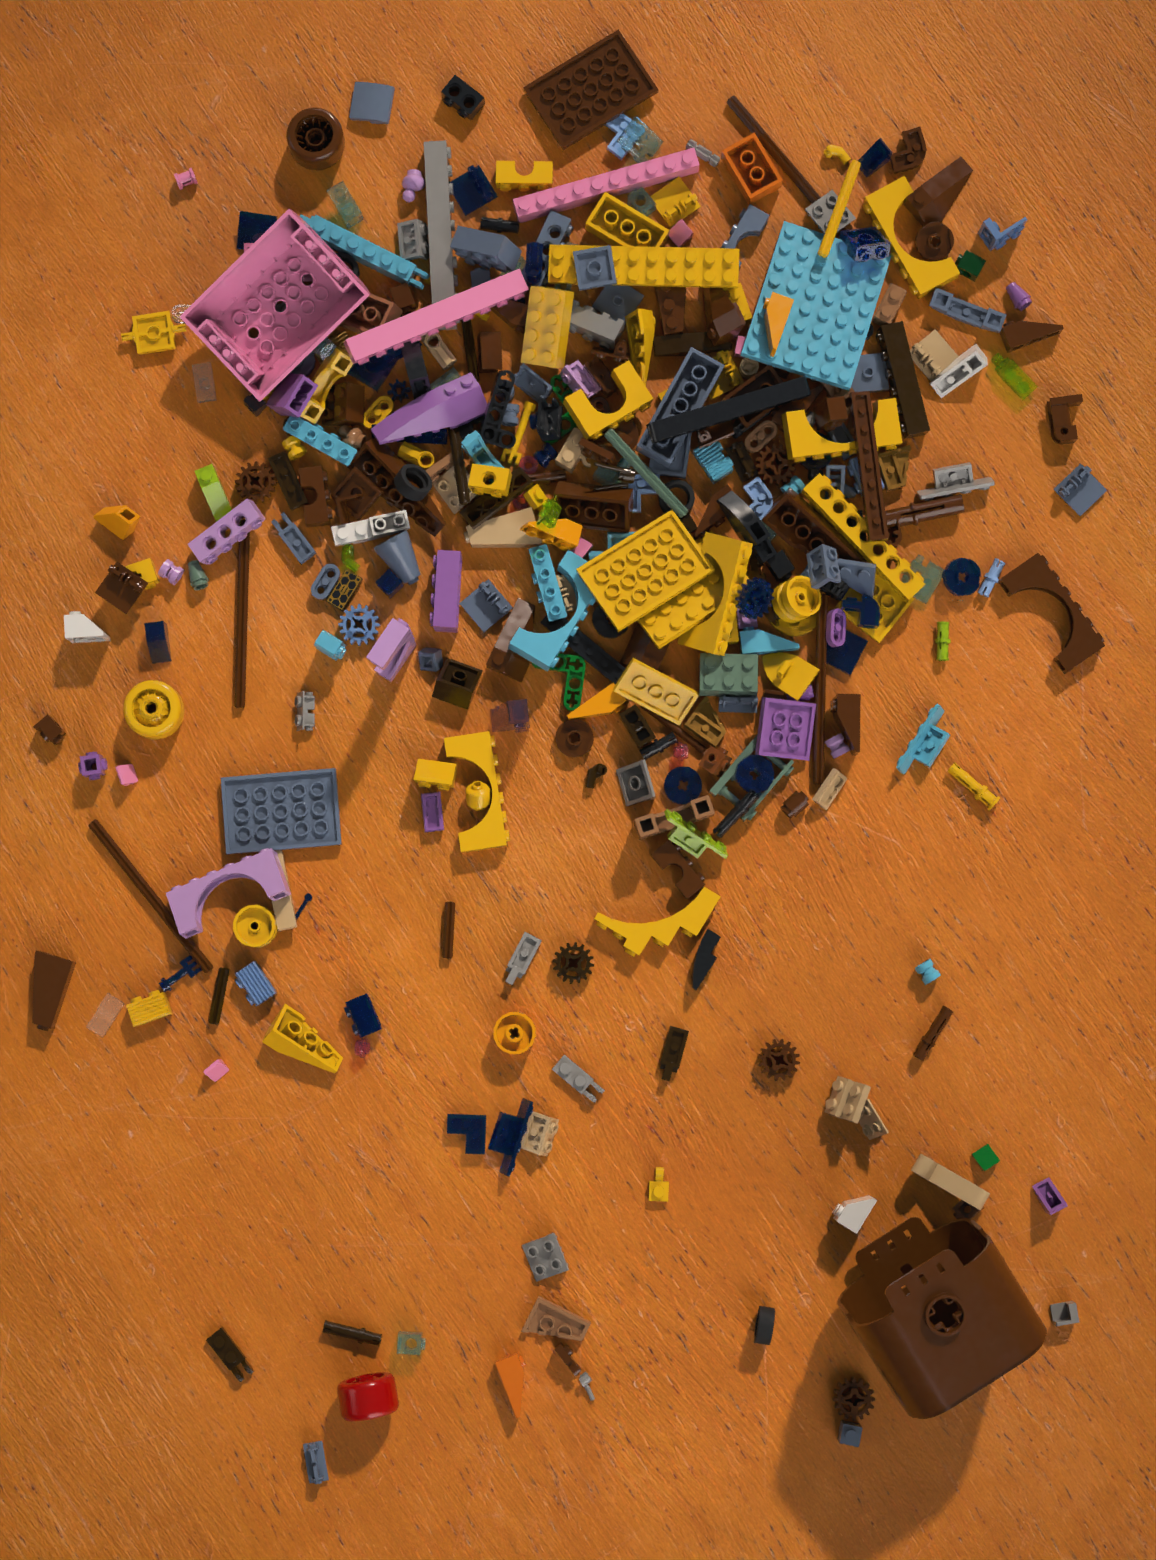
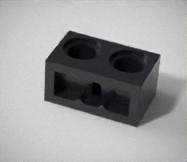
M456 75L452 77L441 91L444 104L448 107L453 106L464 119L467 117L469 120H472L485 104V98ZM452 91L459 92L457 96L450 95ZM467 102L474 103L471 108L464 106Z

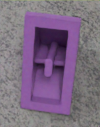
M1049 1177L1032 1186L1045 1213L1052 1215L1068 1206Z

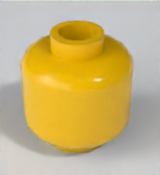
M474 781L466 787V802L470 808L480 811L490 804L491 792L486 783Z

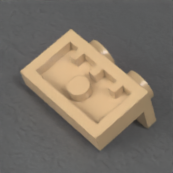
M531 1111L519 1148L537 1155L548 1156L552 1149L553 1137L558 1131L559 1119Z

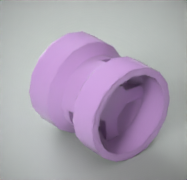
M169 559L162 564L158 571L159 576L162 578L166 577L173 585L178 583L184 573L183 568L180 566L176 567Z
M842 733L825 741L827 747L832 751L833 759L850 751L849 746L843 741Z

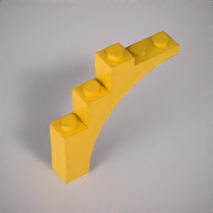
M703 887L689 905L668 918L648 923H626L611 919L598 912L594 918L597 921L595 925L603 930H606V928L613 931L612 935L620 940L623 937L627 939L623 945L626 948L625 952L633 957L636 954L640 956L651 937L654 938L653 942L663 947L665 944L668 946L679 927L683 928L681 932L690 938L692 935L697 936L721 896Z

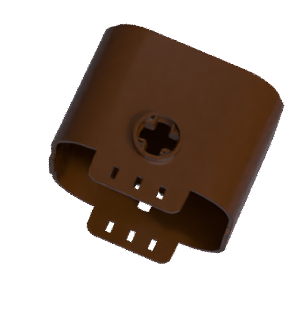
M911 1217L857 1252L855 1260L864 1275L849 1285L837 1300L839 1308L891 1392L912 1418H932L955 1407L1028 1360L1041 1348L1047 1335L1045 1325L991 1237L985 1233L979 1224L968 1218L949 1222L932 1232L928 1231L918 1217ZM908 1230L912 1237L908 1239L903 1231ZM889 1240H891L895 1246V1248H893L892 1250L887 1243ZM874 1250H875L876 1254H877L878 1257H879V1258L876 1259V1260L873 1258L872 1254L870 1253V1252H872V1251H874ZM909 1263L913 1270L903 1276L900 1268Z

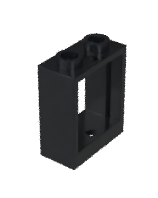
M411 341L404 343V347L401 350L413 397L416 399L431 391L420 343L417 341L411 344Z

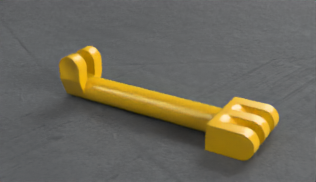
M525 401L524 411L515 434L516 442L510 449L504 448L500 461L504 462L506 455H509L507 463L512 464L515 457L517 458L515 461V466L517 467L523 455L517 451L530 414L536 409V404Z

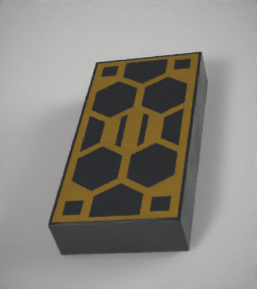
M346 569L326 602L343 612L363 579Z

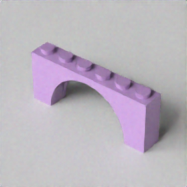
M400 618L398 620L391 619L366 656L367 660L376 665L374 671L390 682L393 681L417 645L413 637L414 635L411 629H409V624Z
M272 848L262 849L259 851V854L243 857L240 862L235 864L229 863L221 870L210 871L200 879H191L188 884L171 888V891L166 892L179 935L189 938L203 932L201 916L204 903L213 889L227 880L233 878L252 879L264 888L268 898L273 902L291 895L277 852Z

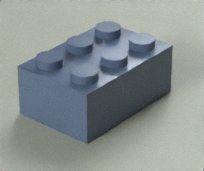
M462 226L457 227L450 245L456 251L455 254L465 259V263L472 266L479 264L486 269L493 267L504 273L506 270L515 271L522 252L505 235Z

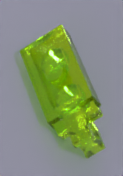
M999 353L992 357L991 361L996 366L995 371L1022 401L1038 387L1012 359L1010 360L1008 357L1004 359Z

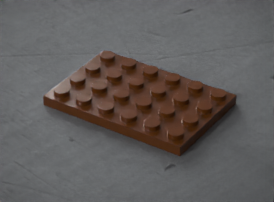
M619 29L523 87L524 92L562 150L567 149L603 127L606 123L613 121L621 114L626 113L658 93L657 86Z

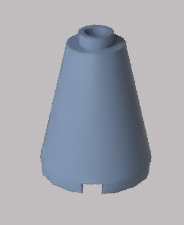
M407 530L374 547L375 552L404 584L408 582L411 585L419 580L418 576L421 574Z

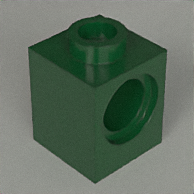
M966 250L964 255L959 254L955 265H957L960 275L975 282L986 260Z

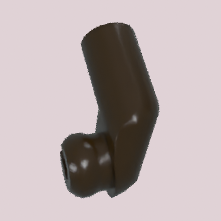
M596 764L587 771L585 787L594 789L596 779L607 773V767L603 764Z

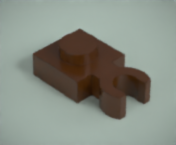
M561 1342L555 1346V1351L574 1375L581 1372V1368L571 1356L574 1353L567 1344L564 1346Z

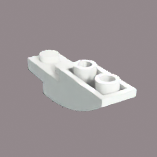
M406 510L331 527L335 547L350 543H362L410 529Z

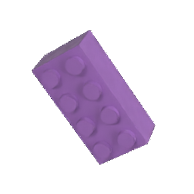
M438 550L437 555H434L433 567L436 570V574L432 575V586L435 589V593H431V605L434 607V612H430V624L435 632L458 633L462 554L461 551Z

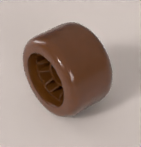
M314 107L304 109L297 113L288 125L286 133L287 144L291 155L302 167L316 171L332 167L341 158L345 148L344 133L339 120L328 110ZM315 140H321L318 144H312Z

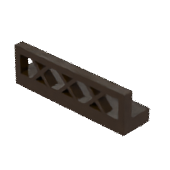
M520 466L511 472L512 478L508 497L502 496V498L491 496V494L484 493L460 511L465 523L470 525L473 530L534 484Z

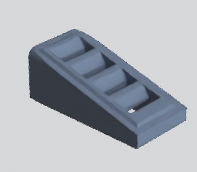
M826 465V476L829 479H841V483H832L830 485L840 487V491L844 494L846 466ZM830 471L841 472V475H830ZM825 491V500L829 499L827 491Z

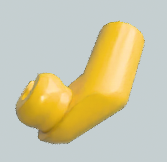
M828 145L823 151L827 158L837 156L844 165L852 160L840 146Z

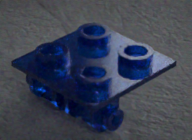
M471 165L467 168L468 172L449 182L453 183V196L465 216L498 197L479 165L476 167Z
M240 211L237 249L244 250V243H255L277 221V216Z

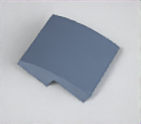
M355 82L349 118L352 121L389 124L395 88L384 84Z

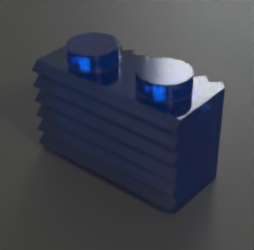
M368 993L345 1002L347 1006L344 1007L348 1018L352 1017L354 1024L351 1026L355 1036L359 1035L360 1038H363L383 1029Z

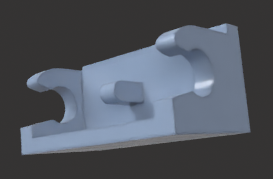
M524 363L520 366L519 372L514 374V384L537 403L539 398L546 400L553 392V387Z

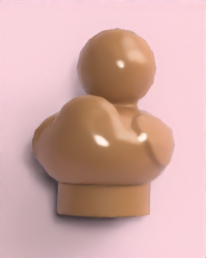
M351 425L340 427L339 435L342 438H346L343 442L351 447L360 449L367 442V436L363 435L359 428L352 429Z

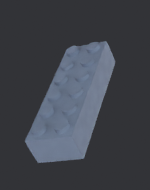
M691 347L650 423L703 407L725 365ZM646 428L635 451L669 469L688 434L652 444Z

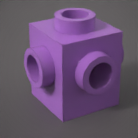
M88 752L86 756H80L78 766L82 776L89 777V780L101 779V775H106L105 770L108 769L106 758L103 759L102 755L97 754V752ZM94 763H96L97 766L96 770L92 769V765Z

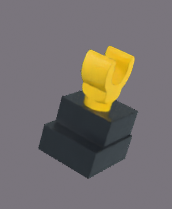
M274 389L261 402L253 394L251 396L248 395L243 400L245 406L257 417L267 407L265 400L271 397Z

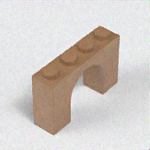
M709 795L691 800L685 805L669 810L677 812L684 821L692 823L713 817L715 814ZM664 812L651 813L634 819L639 840L670 831L675 827L674 824L666 819Z

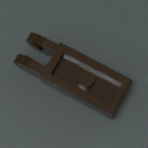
M223 1327L206 1339L226 1367L232 1371L240 1382L244 1380L243 1374L236 1367L240 1362L247 1373L252 1374L254 1372L245 1359L246 1356Z

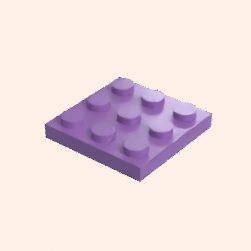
M762 697L755 755L809 761L816 704Z

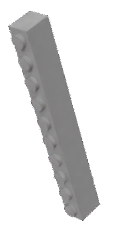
M446 140L424 142L432 304L458 294L455 293V286H458V275H454V268H457V256L453 257V249L450 247L453 240L452 231H455V220H451V213H454V201L450 202V195L454 194L453 183H449V177H452L453 173L452 165L448 164V159L452 158L451 147L447 146ZM457 325L449 329L443 327L438 330H455Z

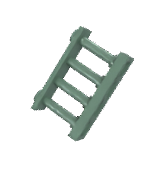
M757 735L709 791L714 797L717 794L723 795L733 805L739 799L727 790L728 787L725 784L729 779L735 780L748 792L750 789L756 791L754 795L758 794L759 799L742 817L741 820L743 822L746 819L750 821L757 813L754 809L783 775L787 777L794 769L791 766L794 763L792 759L786 764L778 757L765 756L782 770L774 779L752 761L750 755L754 750L756 751ZM741 765L748 766L769 784V787L763 794L739 775L738 769Z

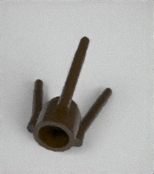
M599 462L594 463L595 466L618 471V480L621 481V483L594 487L595 491L618 487L628 488V483H634L635 469Z

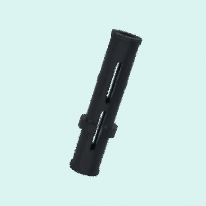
M750 789L741 800L735 803L736 806L713 829L714 833L718 832L716 834L718 837L722 838L744 813L746 814L749 811V807L759 799L758 794L754 795L756 791Z

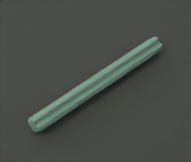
M609 429L604 434V437L680 518L684 517L688 509L613 429Z

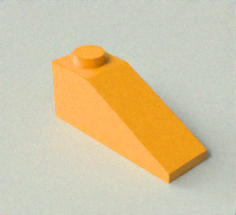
M772 292L771 298L766 297L763 309H766L764 321L769 352L772 357L775 355L794 299Z
M613 682L569 713L567 719L589 718L608 715L613 712L617 714L626 708L624 704L627 703V700L613 691L615 686Z

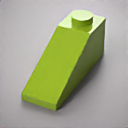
M210 464L194 472L217 522L229 513L232 508L216 469Z

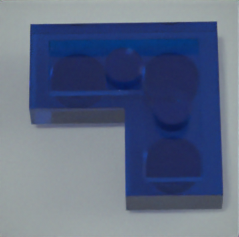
M447 1114V1134H466L465 1154H485L487 1115Z

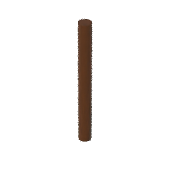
M641 706L643 710L700 753L706 748L704 745L675 723Z

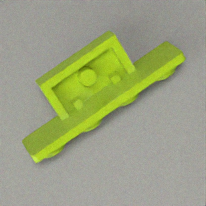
M666 809L664 812L666 819L675 825L667 835L670 841L696 858H699L707 847L725 859L728 857L727 847L722 842L714 841L707 832L699 831L695 824L690 821H684L680 814Z

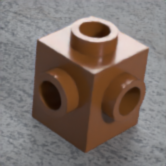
M710 745L703 753L699 766L721 778L722 774L730 767L732 758L727 755L728 751L720 746L715 748Z

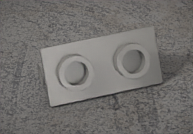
M301 691L295 697L297 715H295L294 723L297 726V731L304 730V727L305 731H313V727H315V713H308V710H315V696H313V692Z

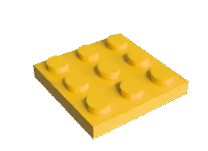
M876 571L873 599H869L850 588L834 609L839 608L843 610L849 621L877 643H880L915 598L912 597L909 601L905 602Z

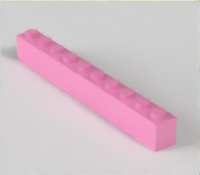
M690 148L513 199V206L517 220L523 223L547 216L550 210L558 213L599 201L604 192L617 196L670 181L677 177L698 173L700 165L695 148Z
M519 268L345 340L344 345L352 363L362 365L370 361L369 358L376 355V358L387 354L386 351L393 348L395 351L404 347L406 342L411 341L412 344L420 341L423 335H435L439 332L438 329L452 328L457 325V321H469L474 318V314L479 312L480 315L486 314L491 311V307L496 305L498 308L508 304V300L513 298L515 301L525 297V293L529 289Z

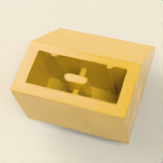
M418 759L414 781L418 783L419 787L430 788L431 785H435L439 790L449 791L455 785L457 764Z

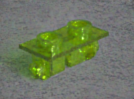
M557 495L551 500L548 498L542 504V510L538 514L537 525L542 522L548 528L556 526L557 518L562 510L561 506L556 502Z

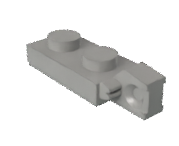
M524 932L507 965L506 971L509 972V975L505 981L506 983L513 985L516 977L522 978L542 940Z

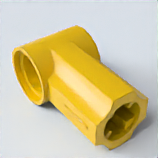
M405 441L397 454L399 458L420 466L425 471L435 464L432 453L423 451ZM427 457L432 460L429 465L421 463Z

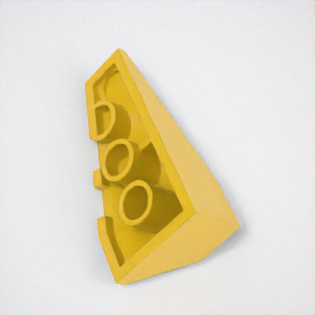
M636 309L625 316L631 363L646 386L656 319L653 316L652 310Z
M284 1004L268 1028L262 1042L281 1054L336 1073L343 1057L327 1041H323L317 1035L318 1031L314 1027L311 1028L304 1021L306 1018L301 1013Z

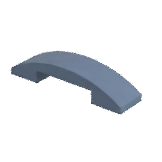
M935 288L929 304L931 308L968 325L1000 333L1006 314L991 308L988 310L953 297L954 294Z

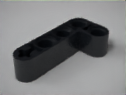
M502 370L496 375L479 434L484 442L508 449L514 446L516 442L515 435L500 429L515 382V376L509 370ZM506 373L507 377L510 378L509 382L504 384V387H507V391L497 388L498 385H503L504 380L501 379V376H505ZM497 392L504 394V400L500 403L495 400ZM492 410H496L499 414L498 419L495 421L489 418ZM490 428L493 436L490 439H485L483 433L486 429ZM506 434L511 438L508 445H504L501 441L502 437Z

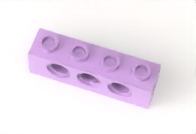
M247 498L188 543V546L200 563L212 564L218 559L217 556L228 552L234 543L244 540L247 537V533L258 529L265 520V517L254 501ZM245 517V524L240 526V520ZM227 529H230L231 533L229 537L226 538L225 532ZM213 540H215L216 545L213 549H211L210 544Z

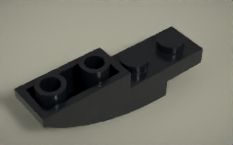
M730 491L717 500L735 532H740L746 542L753 543L752 552L759 564L766 562L777 554L768 539L771 536L754 511L737 494Z

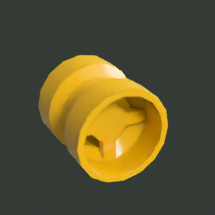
M290 436L282 442V446L284 449H287L288 457L291 461L307 453L306 448L300 443L301 440L294 436Z

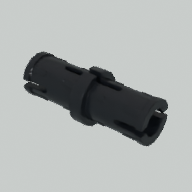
M500 217L498 219L481 218V229L495 230L497 233L503 231L518 234L519 221L503 220Z
M672 731L659 740H653L652 744L639 751L646 760L659 752L663 753L664 749L678 743V740Z

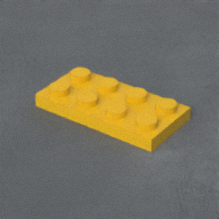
M632 658L613 688L614 692L677 725L681 724L699 697V692L635 658Z

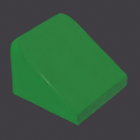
M986 1144L972 1154L982 1171L988 1170L1000 1161L989 1144Z

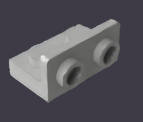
M419 219L397 223L400 257L408 261L418 258L429 259L428 227L426 223Z

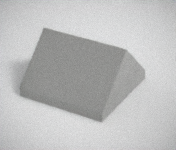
M645 759L616 770L626 806L655 799L656 795Z

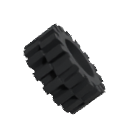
M842 580L838 584L830 581L819 589L831 598L841 601L849 586Z

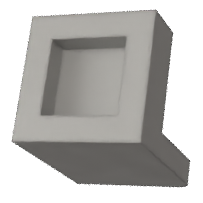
M1074 1301L1050 1304L1052 1322L1055 1326L1080 1323L1077 1305Z

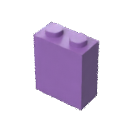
M289 373L276 386L266 405L280 415L299 418L318 385L305 375Z

